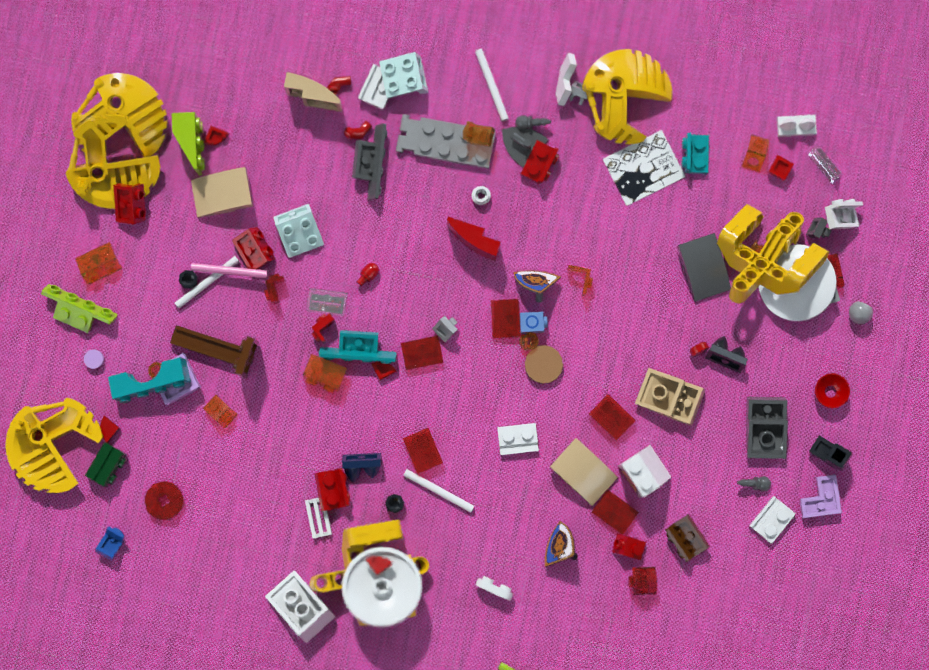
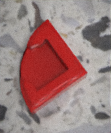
M210 126L204 144L210 146L220 144L227 138L229 133Z
M381 361L371 363L380 381L397 372L391 364H384Z
M106 416L102 418L100 427L103 439L108 443L120 427Z
M372 556L365 560L377 577L393 565L391 560L381 556Z

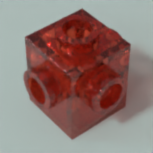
M655 567L632 568V576H628V585L632 587L633 595L657 594Z

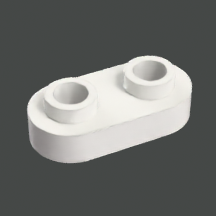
M485 576L482 579L478 578L475 585L511 601L513 593L510 592L511 588L503 584L498 587L493 584L494 580Z

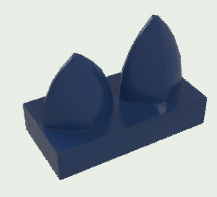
M381 453L342 455V469L345 470L347 477L352 483H355L358 479L361 468H364L366 474L372 479L380 470Z

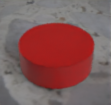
M704 341L692 347L689 352L692 357H696L707 351L709 346Z

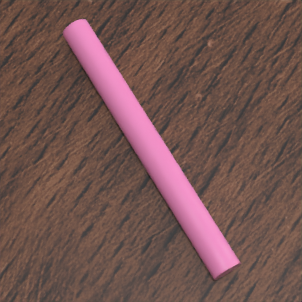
M191 264V271L260 278L268 277L267 270Z

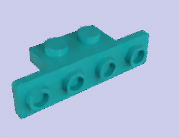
M340 330L339 348L320 347L319 357H323L325 360L339 358L344 361H353L355 359L367 363L381 361V363L390 364L396 362L397 352L378 351L379 333Z

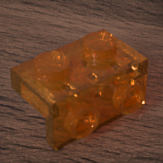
M110 242L75 258L79 271L88 285L122 269Z
M311 354L304 370L303 378L310 385L316 386V384L324 386L323 389L330 393H334V391L339 392L347 368Z

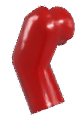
M351 76L333 78L327 89L337 95L342 86L352 85Z
M365 120L360 128H345L344 135L350 140H361L373 126Z

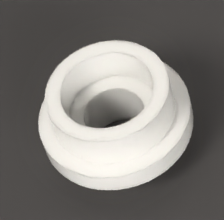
M478 186L472 192V200L477 205H485L491 198L489 189L484 186ZM483 193L485 197L479 199L477 195Z

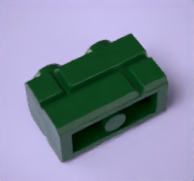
M104 442L85 476L103 487L112 486L117 479L115 474L118 468L122 469L127 461L125 458L127 454L113 445Z

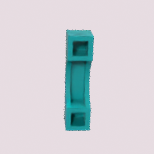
M181 357L162 362L159 373L148 382H139L133 374L127 372L108 377L112 399L120 401V403L130 402L133 397H148L149 393L152 392L163 393L170 387L181 388L185 386V383L191 382L187 361Z

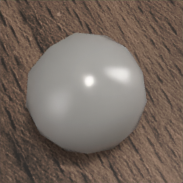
M856 301L849 308V317L856 324H866L873 316L872 307L863 302Z

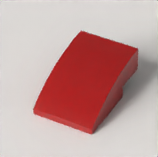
M451 217L447 218V227L459 241L477 254L496 261L501 241L485 237V228Z

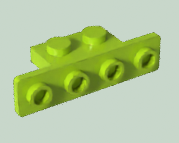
M48 284L41 292L42 295L58 302L53 316L54 319L86 333L91 330L94 318L111 324L118 315L112 312V310L102 308L90 300H84L74 293H68L56 285Z

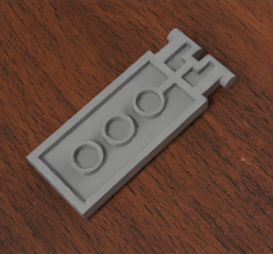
M402 115L400 131L405 132L406 136H398L396 152L403 153V150L413 151L414 156L489 169L496 131L422 117L420 121L409 119V115Z

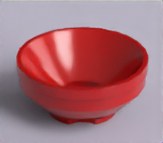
M826 374L815 385V397L824 407L838 408L849 399L850 386L847 380L839 374ZM827 386L835 388L836 393L833 397L826 396L825 389Z

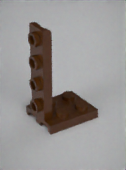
M176 325L170 344L234 364L235 374L247 379L250 365L253 363L254 354L259 342L255 338L247 336L246 340L243 339L239 346Z

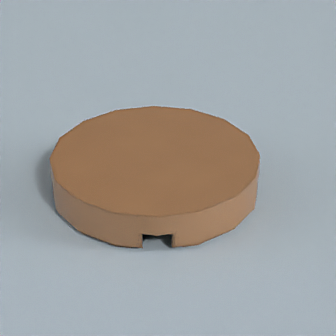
M546 345L537 346L526 356L525 371L529 378L541 384L550 383L561 374L563 368L562 357L553 347Z

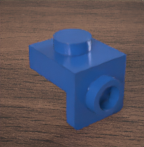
M108 526L95 552L112 561L124 543L125 535L120 529Z

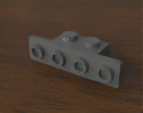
M383 123L375 126L373 143L357 140L355 145L352 178L369 181L367 200L378 199L381 194L382 160L385 156L384 142L387 138L386 124Z

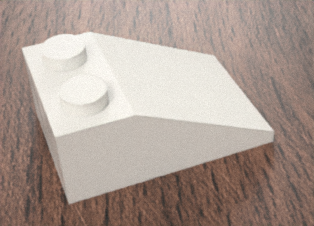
M295 570L265 596L297 635L306 643L335 618L334 614Z

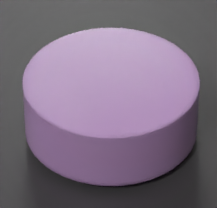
M89 350L84 356V363L91 369H98L104 363V356L98 350Z

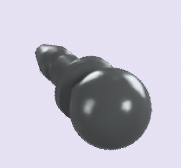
M525 115L517 117L515 125L519 130L533 129V126H545L551 123V120L546 118L533 119V116L527 117Z
M766 476L737 481L738 485L752 487L753 490L763 492L768 491L771 487V481Z

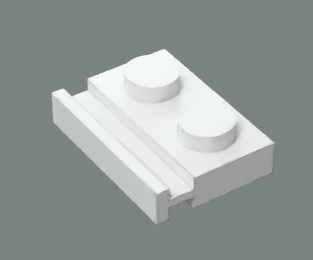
M373 64L358 99L384 110L389 98L386 96L381 68Z
M536 423L497 427L500 455L539 451Z
M772 496L749 526L772 544L796 513L775 496Z

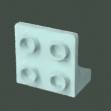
M416 52L379 62L388 98L415 91L420 94L428 93L421 56Z
M309 204L273 217L289 258L324 245Z

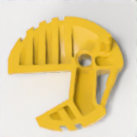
M621 49L602 56L590 67L582 85L583 91L587 94L595 120L593 129L609 141L613 138L616 139L614 143L621 144L623 141H627L625 143L627 145L641 143L647 137L627 123V97L672 101V86L666 71L663 70L661 73L659 62L653 60L652 63L650 55L644 54L643 57L641 51L635 50L633 54L631 49ZM612 80L616 81L617 83L616 90L613 89L611 86ZM593 93L602 95L601 121L598 117Z
M125 73L107 74L94 80V86L87 94V98L77 112L72 113V130L74 133L77 127L89 119L95 122L94 117L101 115L104 119H108L105 116L106 114L123 115L128 120V123L124 126L143 156L149 157L158 151L164 141L166 134L163 136L162 134L163 130L167 128V120L164 122V116L167 113L166 109L162 110V105L164 104L162 99L158 100L156 97L159 94L146 81ZM99 92L102 101L84 115L81 114L90 100L92 101L96 93ZM114 97H118L121 100L119 108L115 107L112 103ZM80 139L79 144L83 145V141Z
M106 114L105 116L108 119H104L101 115L94 117L95 122L89 119L75 129L73 133L75 137L69 168L66 170V177L74 191L87 202L102 208L115 209L113 185L118 183L127 185L141 183L144 184L145 196H147L150 192L149 187L153 183L154 187L158 180L161 166L158 155L107 163L106 139L125 126L128 120L123 115ZM81 139L84 145L86 163L76 166L79 141ZM100 168L103 173L95 175L93 169Z
M66 398L63 402L49 405L25 406L16 414L8 428L5 447L8 462L12 470H17L16 476L19 479L24 478L26 480L23 483L28 486L31 484L35 485L36 487L33 489L38 491L49 489L48 493L69 491L79 484L52 441L74 430L97 443L102 441L101 427L97 420L95 423L93 422L94 415L91 411L88 414L85 412L86 406L76 400ZM64 406L63 410L44 421H41L36 414ZM40 430L43 433V438L37 441L35 433Z

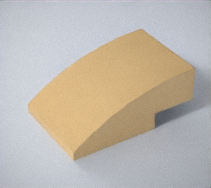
M289 72L286 73L284 88L288 96L302 98L305 106L342 112L340 99L326 87L307 77Z
M246 167L218 172L191 180L197 218L253 207Z
M648 368L635 404L692 426L705 390L682 379Z
M577 438L571 442L550 466L556 474L591 506L618 478Z

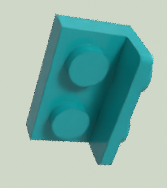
M687 133L685 138H682V149H685V156H682L681 162L682 168H685V173L708 174L709 135H691V133Z

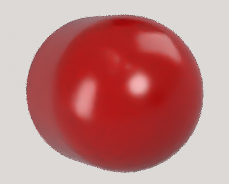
M368 263L361 270V277L356 281L357 284L362 287L366 281H373L379 274L378 265Z

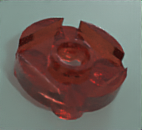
M161 481L155 483L148 489L145 495L146 510L156 519L169 520L178 515L183 509V493L172 482ZM164 495H167V499L170 500L169 504L166 503L165 506H162V502H160L159 499L163 498Z

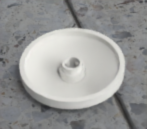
M790 245L789 252L786 253L784 251L776 264L789 271L795 259H799L803 255L804 250L810 246ZM827 258L799 292L777 295L762 285L759 286V291L765 305L778 317L789 321H806L820 315L832 302L836 292V274L831 262Z
M380 547L361 553L349 564L343 577L342 590L348 609L357 619L371 626L388 627L404 621L412 614L419 603L422 585L419 571L408 556L392 548ZM372 556H381L391 560L393 565L377 577L365 560Z

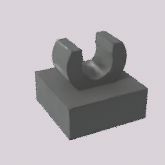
M822 217L814 218L806 235L810 238H820V236L829 238L832 230L826 228L827 220Z

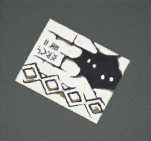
M662 130L646 137L644 142L632 144L603 159L626 206L686 177Z

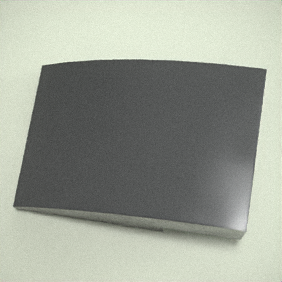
M715 233L677 246L683 263L682 267L695 302L731 290L721 250L717 245Z
M747 397V458L786 459L787 399L785 397Z

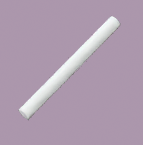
M476 50L475 53L501 121L508 120V115L483 50Z
M234 256L222 266L234 267L240 261ZM212 273L175 302L177 307L180 309L223 274Z
M406 469L403 475L406 478L470 513L473 510L474 505Z

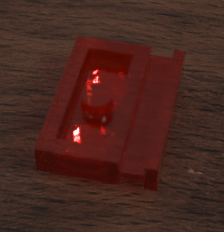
M519 299L491 300L492 339L520 338Z
M438 336L401 343L406 371L444 363Z
M609 394L589 413L616 441L636 421Z
M429 428L403 438L417 474L443 464Z
M609 490L605 492L591 511V513L621 535L625 533L639 513Z

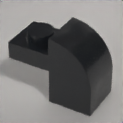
M820 435L809 453L839 471H843L853 455L851 451L837 443H831Z

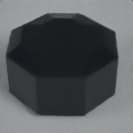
M185 270L179 275V283L183 288L192 289L197 285L198 277L193 271Z
M393 494L387 497L385 505L388 511L397 513L403 509L404 501L401 496Z

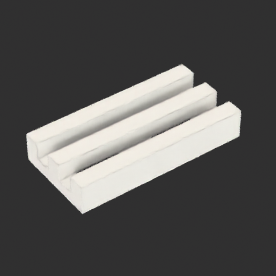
M319 498L305 500L312 538L332 535L327 511H323L327 532H323L317 503ZM311 503L314 504L316 519L319 528L318 534H316L314 520L310 506Z

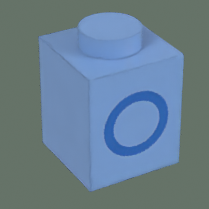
M543 312L520 313V334L543 333L544 328H547V316H543Z

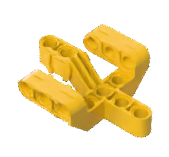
M746 204L722 229L717 245L728 265L740 272L732 283L729 293L731 301L739 304L745 302L760 285L777 295L799 292L824 264L829 251L815 243L808 249L806 248L799 259H795L789 271L776 264L784 251L788 253L790 245L792 243L796 244L800 238L804 217L800 213L791 212L784 219H781L774 230H771L766 236V243L760 253L745 246L742 242L761 223L764 217L761 211Z
M400 519L343 529L342 555L345 570L313 576L309 581L312 591L325 592L342 589L344 574L352 562L351 553L355 552L358 556L364 552V545L403 539ZM411 554L406 555L414 564L416 561L420 562L421 569L419 574H424L428 571L429 563L426 558H412ZM337 575H340L342 577V583L340 585H338L335 581ZM319 578H321L324 582V585L321 589L318 588L316 584ZM414 610L408 618L415 617L416 610ZM357 619L359 626H368V624Z

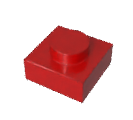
M777 155L768 173L785 181L794 163Z

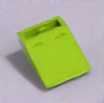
M195 112L172 113V132L194 170L199 176H202V170H205V162L201 156V152L204 151V141L201 140L200 133H203V122Z

